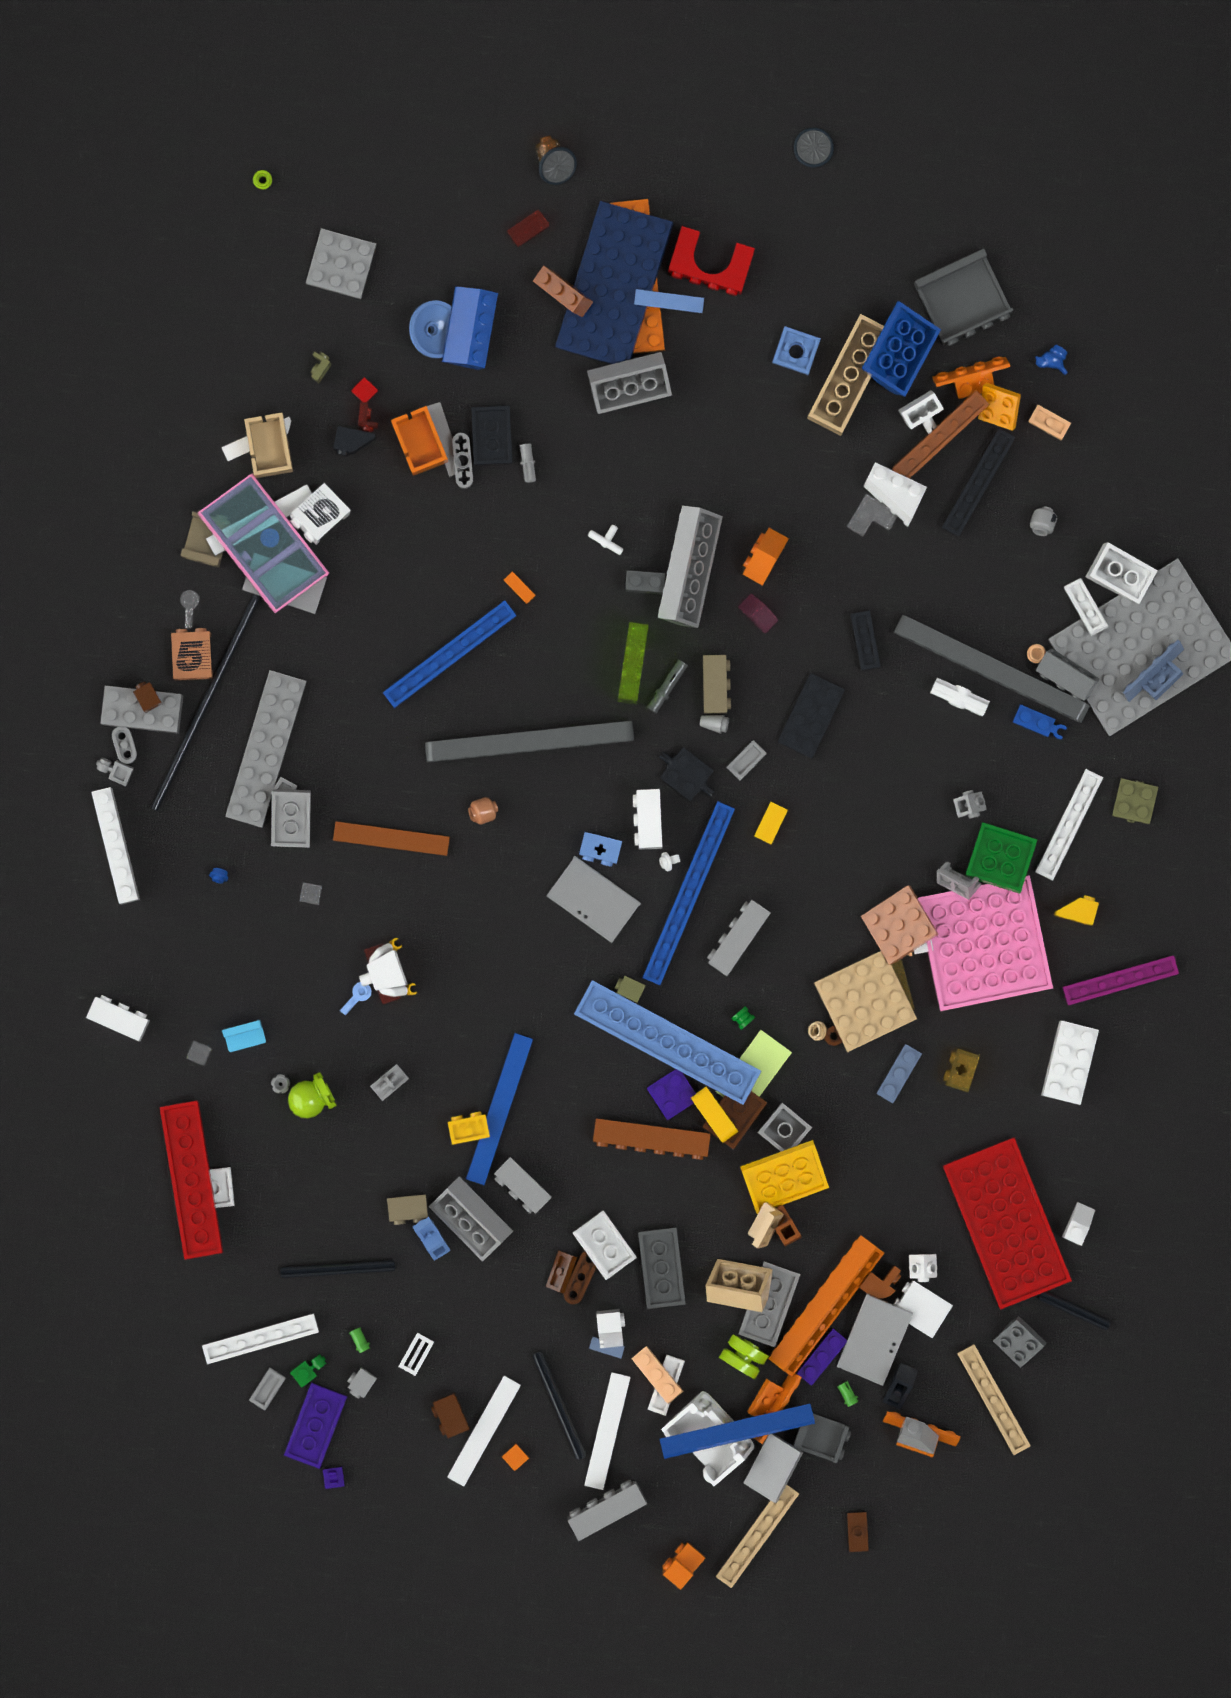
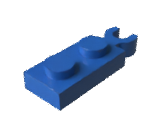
M1021 704L1012 722L1045 737L1052 733L1059 740L1063 737L1057 734V730H1066L1067 728L1061 724L1054 725L1056 719Z

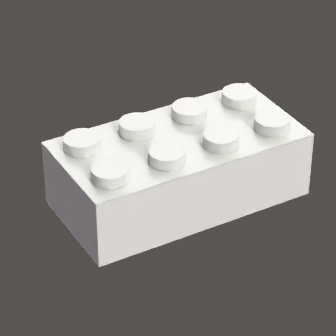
M1059 1021L1041 1093L1042 1096L1081 1105L1099 1030Z

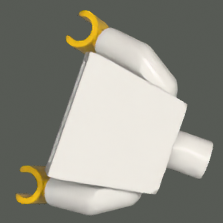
M394 938L389 943L377 948L371 955L369 964H367L369 973L359 976L363 987L373 983L375 990H379L383 995L392 997L415 995L417 993L410 991V987L416 984L407 983L396 951L402 945L399 947L394 945L398 938Z

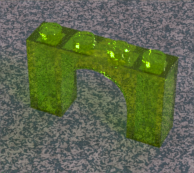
M629 622L618 702L637 704L649 626L647 624Z

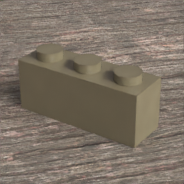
M703 655L704 714H727V709H731V698H727V690H730V679H727L726 672L730 671V660H726V655Z

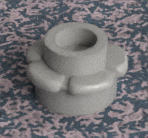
M277 1075L271 1081L273 1091L276 1093L287 1092L290 1080L285 1078L284 1075Z

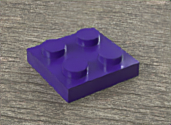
M677 1069L647 1087V1090L667 1120L694 1104L690 1097L696 1093L683 1073Z

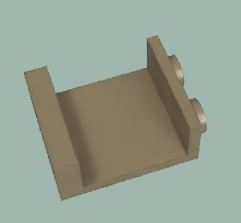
M192 512L193 519L181 557L220 567L223 552L217 556L214 555L206 540L213 533L199 517L198 512ZM216 515V518L211 517L220 530L231 525L225 516Z

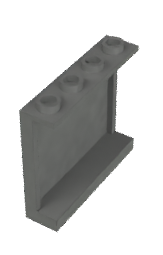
M985 249L977 251L914 282V286L932 323L941 329L938 336L943 345L948 344L951 346L959 342L958 338L962 336L968 338L976 334L975 330L988 329L994 325V321L1000 320L1002 322L1011 317L1010 314H1012L1013 308H1010L986 258Z

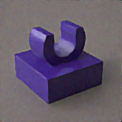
M342 1467L323 1469L325 1489L345 1486Z

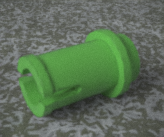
M357 1328L349 1333L357 1347L356 1351L358 1350L359 1353L370 1349V1343H367L361 1328Z
M848 1381L837 1386L845 1400L844 1404H847L849 1407L858 1402V1396H855Z

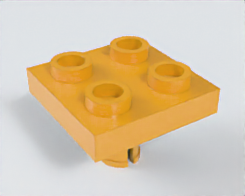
M985 383L982 396L989 403V406L979 414L978 419L1013 431L1016 428L1021 394Z

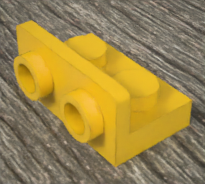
M481 1111L471 1113L470 1118L463 1119L462 1115L451 1117L452 1121L448 1122L452 1145L490 1137L486 1114L482 1115Z

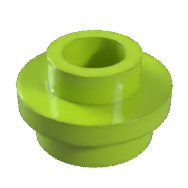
M260 170L254 174L253 183L258 189H267L272 184V176L269 172ZM265 177L266 182L260 183L259 179Z

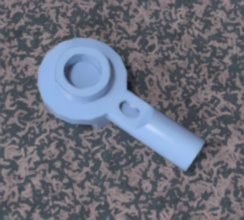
M361 982L357 983L353 987V996L340 1011L346 1015L358 1001L369 999L372 992L369 985L363 987Z

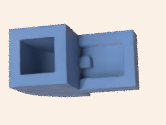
M429 1217L420 1220L413 1226L414 1231L434 1261L451 1251L440 1231Z

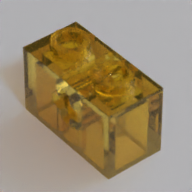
M956 1049V1052L952 1051L949 1059L952 1065L950 1070L946 1069L943 1081H946L945 1085L969 1092L980 1056L961 1049ZM962 1064L965 1073L958 1075L956 1067H960Z

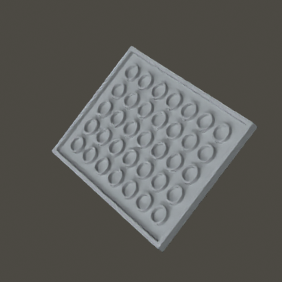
M1179 559L1157 571L1140 604L1118 595L1099 607L1098 609L1108 624V628L1091 636L1082 619L1048 639L1055 651L1100 678L1086 701L1108 736L1121 730L1231 661V642ZM1179 640L1184 650L1172 663L1183 672V675L1157 700L1153 699L1143 689L1128 702L1123 694L1126 686L1133 683L1143 670H1147L1152 665L1154 659L1161 656L1170 644Z

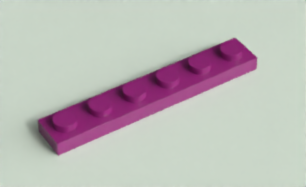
M1173 955L1062 988L1067 1005H1072L1177 975L1179 972Z

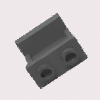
M813 1413L815 1424L799 1427L793 1446L801 1451L837 1463L838 1459L842 1460L845 1449H842L844 1441L848 1442L851 1435L849 1426Z

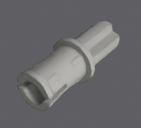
M531 444L519 446L522 458L520 464L523 465L524 479L527 483L536 481L535 460H533Z

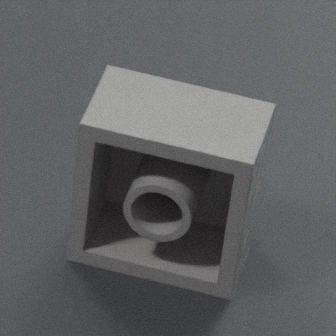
M781 1103L757 1133L781 1152L797 1146L812 1127Z

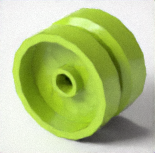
M733 1334L728 1343L737 1350L736 1353L729 1349H723L719 1358L755 1379L760 1370L751 1363L752 1360L762 1365L769 1356L759 1350V1347Z

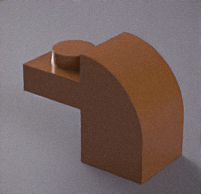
M781 1205L776 1209L784 1215L775 1231L786 1247L800 1239L801 1235L786 1209Z
M893 1265L883 1280L870 1272L859 1288L876 1298L889 1297L896 1291L890 1285L891 1283L895 1285L900 1279L901 1275L899 1273L901 1270Z

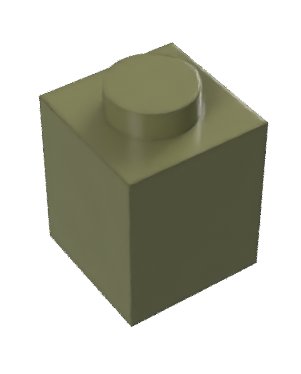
M624 976L623 979L619 978L615 989H618L617 994L638 1003L646 985Z

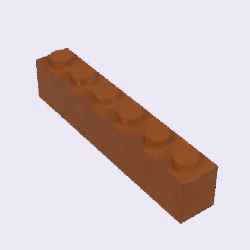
M596 1118L593 1142H597L596 1146L601 1147L615 1144V1148L627 1150V1146L635 1147L634 1151L639 1152L653 1149L654 1154L665 1155V1151L673 1152V1156L684 1157V1154H690L692 1159L703 1160L704 1156L708 1157L711 1134Z

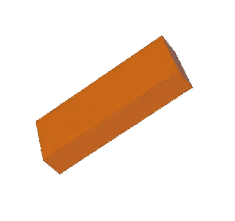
M513 571L504 579L505 583L526 604L536 596Z

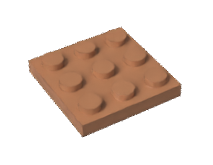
M909 885L861 916L889 965L896 963L939 935Z

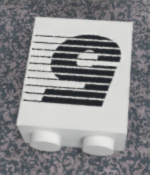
M324 483L291 513L290 522L295 528H300L304 532V537L310 543L314 542L317 545L320 539L341 519L344 520L349 516L351 510Z

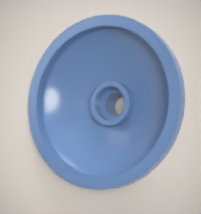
M437 300L425 302L414 311L411 317L409 332L412 343L421 354L427 357H443L452 308L449 304Z

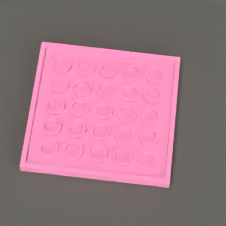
M1030 875L1026 876L1020 894L985 884L981 885L969 900L953 891L918 898L939 934L931 939L933 951L931 941L927 942L940 1011L1053 988Z

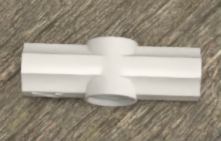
M939 678L936 679L930 692L949 701L948 703L955 707L965 708L982 717L990 702L972 694L970 690L964 687L954 686Z

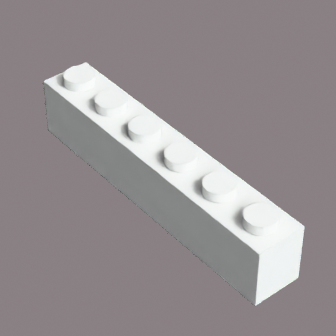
M109 787L93 791L92 796L119 904L138 901L140 898L113 789Z

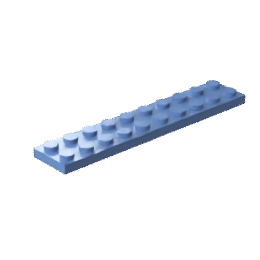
M593 980L574 1015L742 1105L746 1102L762 1072Z

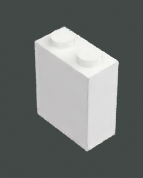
M915 1281L907 1282L902 1289L903 1296L901 1299L897 1298L893 1305L912 1312L913 1315L909 1324L933 1338L953 1305Z

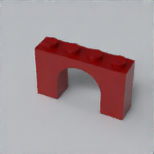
M682 226L668 269L671 277L676 279L684 277L690 279L689 282L696 285L703 283L707 284L708 288L718 291L720 288L726 290V293L729 295H741L755 248L736 243L729 266L721 273L708 274L700 270L694 261V252L700 231Z

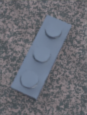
M905 1044L876 1094L894 1103L922 1053Z

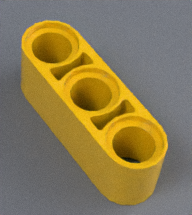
M704 1087L690 1097L722 1143L738 1133L737 1128L707 1087Z

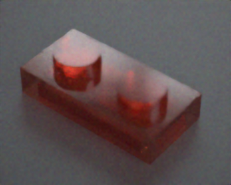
M538 209L510 228L507 233L517 247H520L548 228L549 224Z

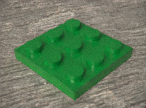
M982 822L965 877L971 879L978 877L980 882L1020 894L1037 839Z

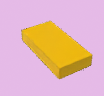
M770 802L754 837L772 844L788 810Z

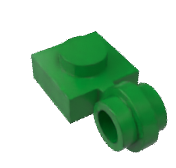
M319 1354L311 1361L313 1364L311 1366L305 1360L291 1371L290 1374L302 1388L317 1376L313 1371L314 1368L319 1370L327 1364L325 1362L326 1358Z

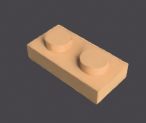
M1037 405L1028 421L1030 424L1059 440L1063 439L1071 424L1040 405Z

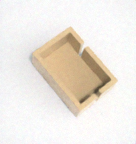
M283 413L265 415L267 422H263L262 416L244 419L255 478L293 472Z

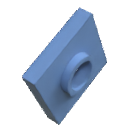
M785 326L772 363L809 375L821 338ZM793 345L802 347L803 355L800 358L796 359L790 356L789 349Z

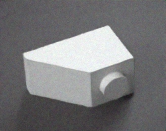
M1077 1202L1062 1237L1082 1246L1095 1210Z

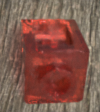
M360 402L358 426L363 431L373 432L374 429H378V423L367 422V419L371 420L372 408H368V403Z

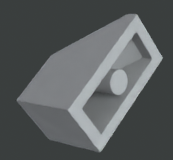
M906 1417L901 1425L897 1442L934 1454L939 1436L924 1422Z

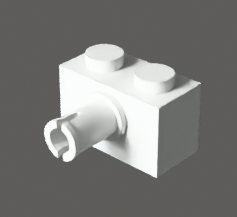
M930 390L898 411L910 429L922 423L929 434L932 431L931 428L934 429L937 426L932 416L944 409L935 393Z

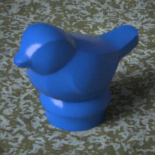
M1055 345L1050 349V352H1045L1041 357H1035L1036 365L1039 368L1058 369L1066 375L1068 372L1064 368L1063 361L1068 353L1062 347Z

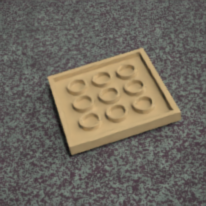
M881 951L814 983L847 1052L917 1019L892 966L888 964Z

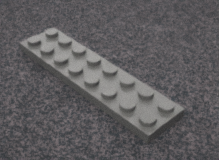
M269 670L225 817L263 828L272 798L271 792L277 782L307 681Z

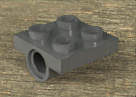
M1019 1316L1013 1319L993 1340L1020 1368L1046 1345V1342Z

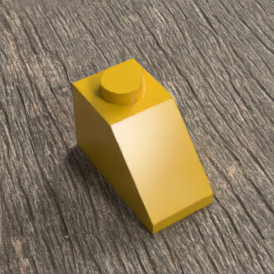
M1084 895V898H1078L1055 911L1054 916L1092 926L1099 903L1094 902L1095 898Z

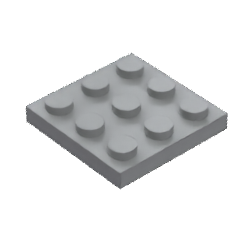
M321 228L306 285L361 299L376 249V243Z

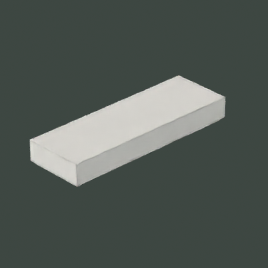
M1081 578L1064 586L1067 595L1091 636L1108 628V624Z
M666 1354L663 1366L673 1379L678 1382L685 1360ZM654 1389L648 1410L666 1416L670 1403L667 1404L659 1392Z

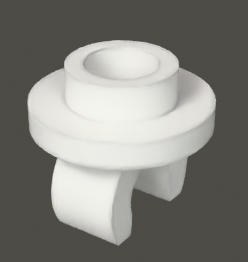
M664 852L659 861L663 869L671 871L672 864L680 862L679 855L670 857L667 852Z

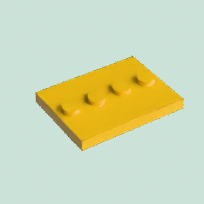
M813 1140L740 1167L757 1214L765 1202L776 1208L829 1188Z

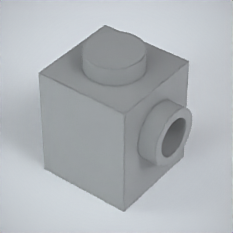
M361 1367L358 1373L353 1372L347 1381L350 1383L348 1388L351 1391L349 1393L358 1399L360 1396L364 1398L377 1377Z

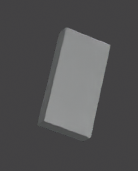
M753 740L726 768L737 779L741 780L767 753Z
M270 1367L249 1401L266 1410L286 1377Z

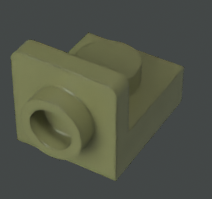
M314 352L312 355L320 361V364H315L311 371V377L319 384L331 367V362L328 361L330 358L324 353L320 352L318 354Z

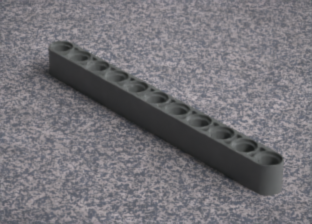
M901 616L894 631L898 636L1076 722H1083L1090 707L1089 704L1077 700L1067 693L907 616Z
M633 721L426 742L427 762L634 741Z

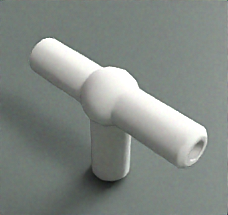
M611 525L605 537L590 530L588 537L600 543L602 547L608 548L618 555H621L623 552V548L611 542L618 527Z

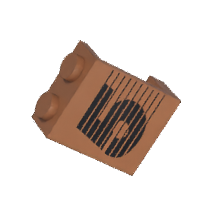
M197 628L195 632H187V629H177L176 633H171L173 679L175 681L213 679L210 645L211 632L206 631V628Z

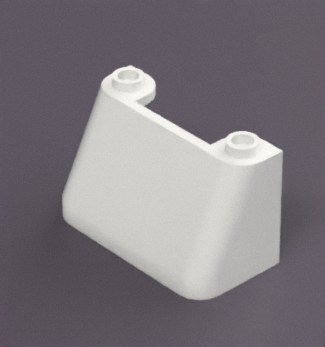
M702 1391L661 1430L666 1437L734 1421L708 1393ZM751 1439L696 1451L693 1454L705 1465L703 1469L705 1480L715 1486L748 1457L754 1449V1444Z

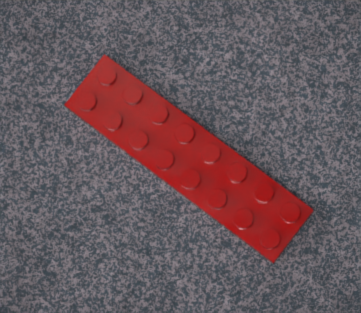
M199 1101L160 1107L184 1260L223 1253Z

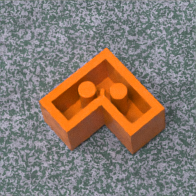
M768 528L765 534L761 533L757 543L754 544L750 552L753 556H748L743 565L746 567L743 575L763 586L789 538L771 528Z
M688 1541L685 1544L681 1543L675 1550L677 1554L674 1558L671 1559L669 1557L662 1565L663 1575L680 1590L690 1580L693 1572L705 1559V1556Z

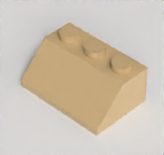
M717 1259L706 1284L707 1302L763 1312L769 1296L773 1269Z

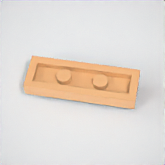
M648 1346L632 1358L667 1404L683 1392Z

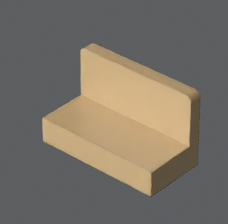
M768 1202L763 1203L748 1232L754 1238L752 1245L756 1248L768 1245L775 1232V1228L784 1215Z

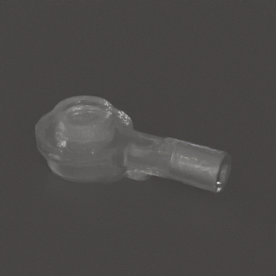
M187 590L181 595L180 601L182 606L186 608L184 628L192 629L193 609L197 607L200 600L195 591Z

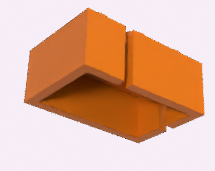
M427 406L412 411V419L410 420L407 414L391 420L413 476L448 462Z

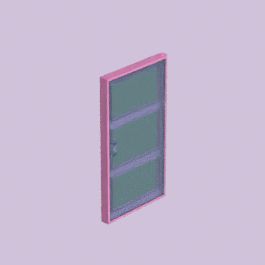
M253 474L248 475L198 512L202 521L275 614L329 574L325 566Z

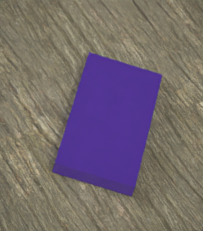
M311 1382L284 1456L320 1469L347 1396Z

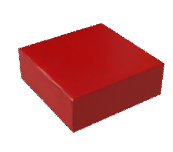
M364 377L351 392L366 405L378 390Z

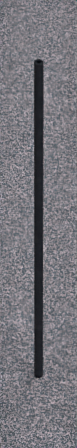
M284 530L271 559L284 550L290 537L286 530ZM253 594L151 809L158 811L261 596Z

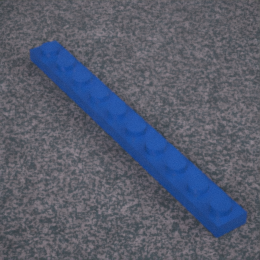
M717 801L643 975V979L661 985L731 820L734 808Z

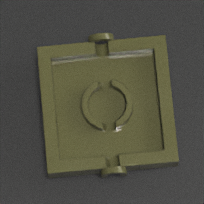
M1121 778L1112 816L1127 819V822L1131 823L1136 821L1150 825L1158 787L1144 784V782L1138 780L1135 782Z

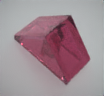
M750 594L738 606L765 634L778 621L770 609L753 594Z

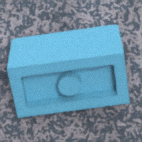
M261 1020L222 1030L229 1052L266 1043Z

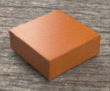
M517 1444L502 1456L514 1471L529 1459Z

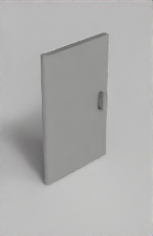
M576 856L573 857L571 863L547 894L549 899L611 943L637 907L641 905L638 900Z
M866 1294L837 1367L883 1386L913 1313Z

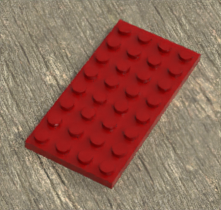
M1014 1137L943 1165L1000 1310L1072 1281Z

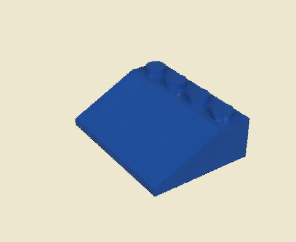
M897 301L862 369L888 391L896 395L906 396L941 329L900 301Z

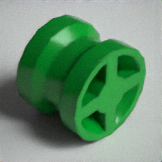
M745 1006L731 1019L736 1021L742 1030L756 1017L750 1014Z

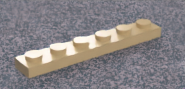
M973 1344L958 1352L957 1354L1013 1455L1030 1447L1031 1445L975 1345Z
M786 1485L777 1503L769 1501L717 1573L716 1577L730 1588L733 1587L798 1497L799 1493Z

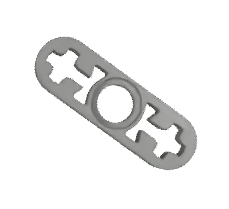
M457 433L452 440L456 483L460 488L467 489L473 484L470 440L465 433ZM459 437H463V440H467V442L463 444L464 450L468 449V453H456V450L460 451L459 444H456V441L459 440ZM460 456H466L468 464L460 466L457 463V459ZM470 468V471H466V477L470 478V481L463 485V482L459 481L462 478V471L458 472V469L466 470Z

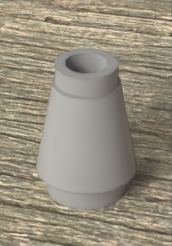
M725 715L701 716V727L720 734L727 732L729 718L725 717Z

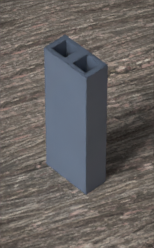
M592 1337L589 1349L617 1358H622L625 1346L600 1348L599 1338Z

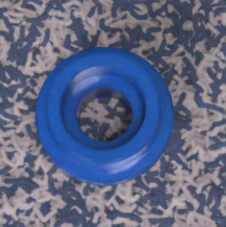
M213 868L209 875L213 882L220 884L228 881L229 878L227 876L228 872L220 868Z

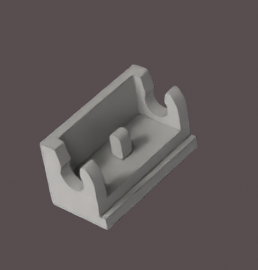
M945 862L937 870V883L969 900L981 886V883L978 882L979 878L974 877L971 880L952 870L950 862Z

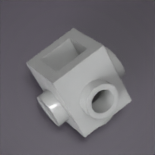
M973 790L963 792L962 797L953 799L958 818L967 815L969 819L980 816L979 812L987 810L982 792L974 793Z

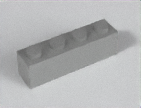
M753 900L750 903L747 901L740 909L743 913L739 919L736 917L729 925L732 929L728 935L726 933L722 935L718 941L721 945L717 951L713 948L707 957L710 960L708 964L725 976H728L770 915L769 911Z

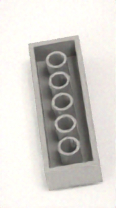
M682 506L658 618L680 626L699 627L723 516L699 507Z

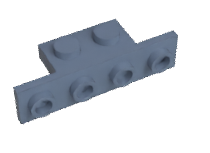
M1179 640L1170 644L1161 656L1154 659L1152 665L1147 670H1143L1133 683L1126 686L1123 694L1128 702L1143 689L1153 699L1157 700L1183 675V672L1172 663L1184 650Z

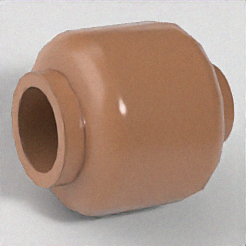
M483 797L471 803L470 808H468L469 816L473 822L480 825L495 820L498 806L495 801H491L488 797Z

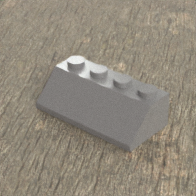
M460 1176L429 1206L482 1262L513 1232Z

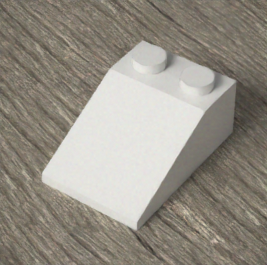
M1104 543L1085 577L1106 589L1140 604L1158 570L1114 545Z

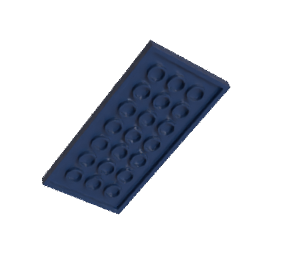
M600 201L574 287L591 299L593 303L583 317L571 312L567 308L556 342V348L609 364L632 359L648 307L634 305L636 289L653 291L673 222Z

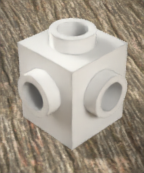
M936 1254L909 1255L910 1278H918V1282H929V1278L937 1277Z

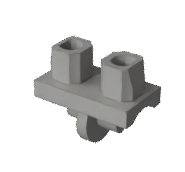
M396 1064L370 1087L383 1101L409 1078Z

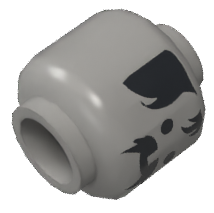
M1050 507L1038 508L1033 512L1030 527L1036 535L1047 536V534H1051L1054 531L1057 515Z

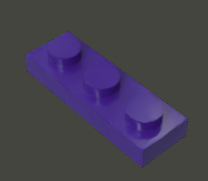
M832 1329L798 1370L797 1374L812 1386L844 1347L847 1340L836 1330Z

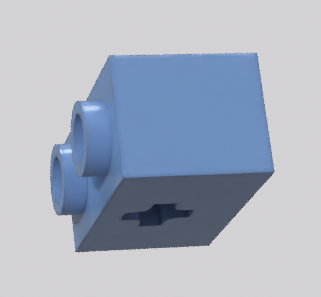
M585 832L579 855L583 856L582 860L593 862L594 859L601 860L602 865L612 867V864H617L622 841ZM600 845H603V849L606 850V852H602L601 855H597L595 847L599 848Z

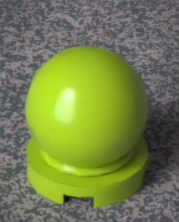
M321 1072L313 1075V1082H299L289 1092V1108L296 1116L308 1119L321 1113L324 1106H328L329 1109L337 1106L327 1083L325 1084L322 1079L323 1075Z

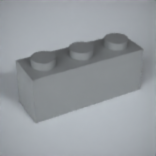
M511 1157L494 1173L497 1176L495 1180L502 1187L506 1185L510 1189L508 1193L515 1200L520 1198L524 1202L523 1208L530 1214L532 1211L536 1214L552 1197Z

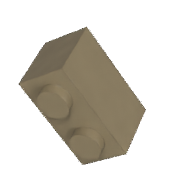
M426 1194L387 1198L389 1222L394 1221V1225L406 1224L405 1220L413 1219V1223H418L420 1220L429 1217Z

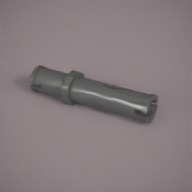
M679 659L677 660V663L661 687L656 689L655 696L647 706L649 710L656 714L658 713V710L664 701L669 699L668 695L688 667L687 664Z

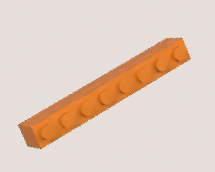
M860 1235L854 1241L848 1253L842 1257L836 1269L831 1272L824 1285L819 1288L812 1301L807 1304L801 1316L796 1319L789 1332L784 1335L780 1344L772 1351L768 1359L793 1377L884 1255V1252Z

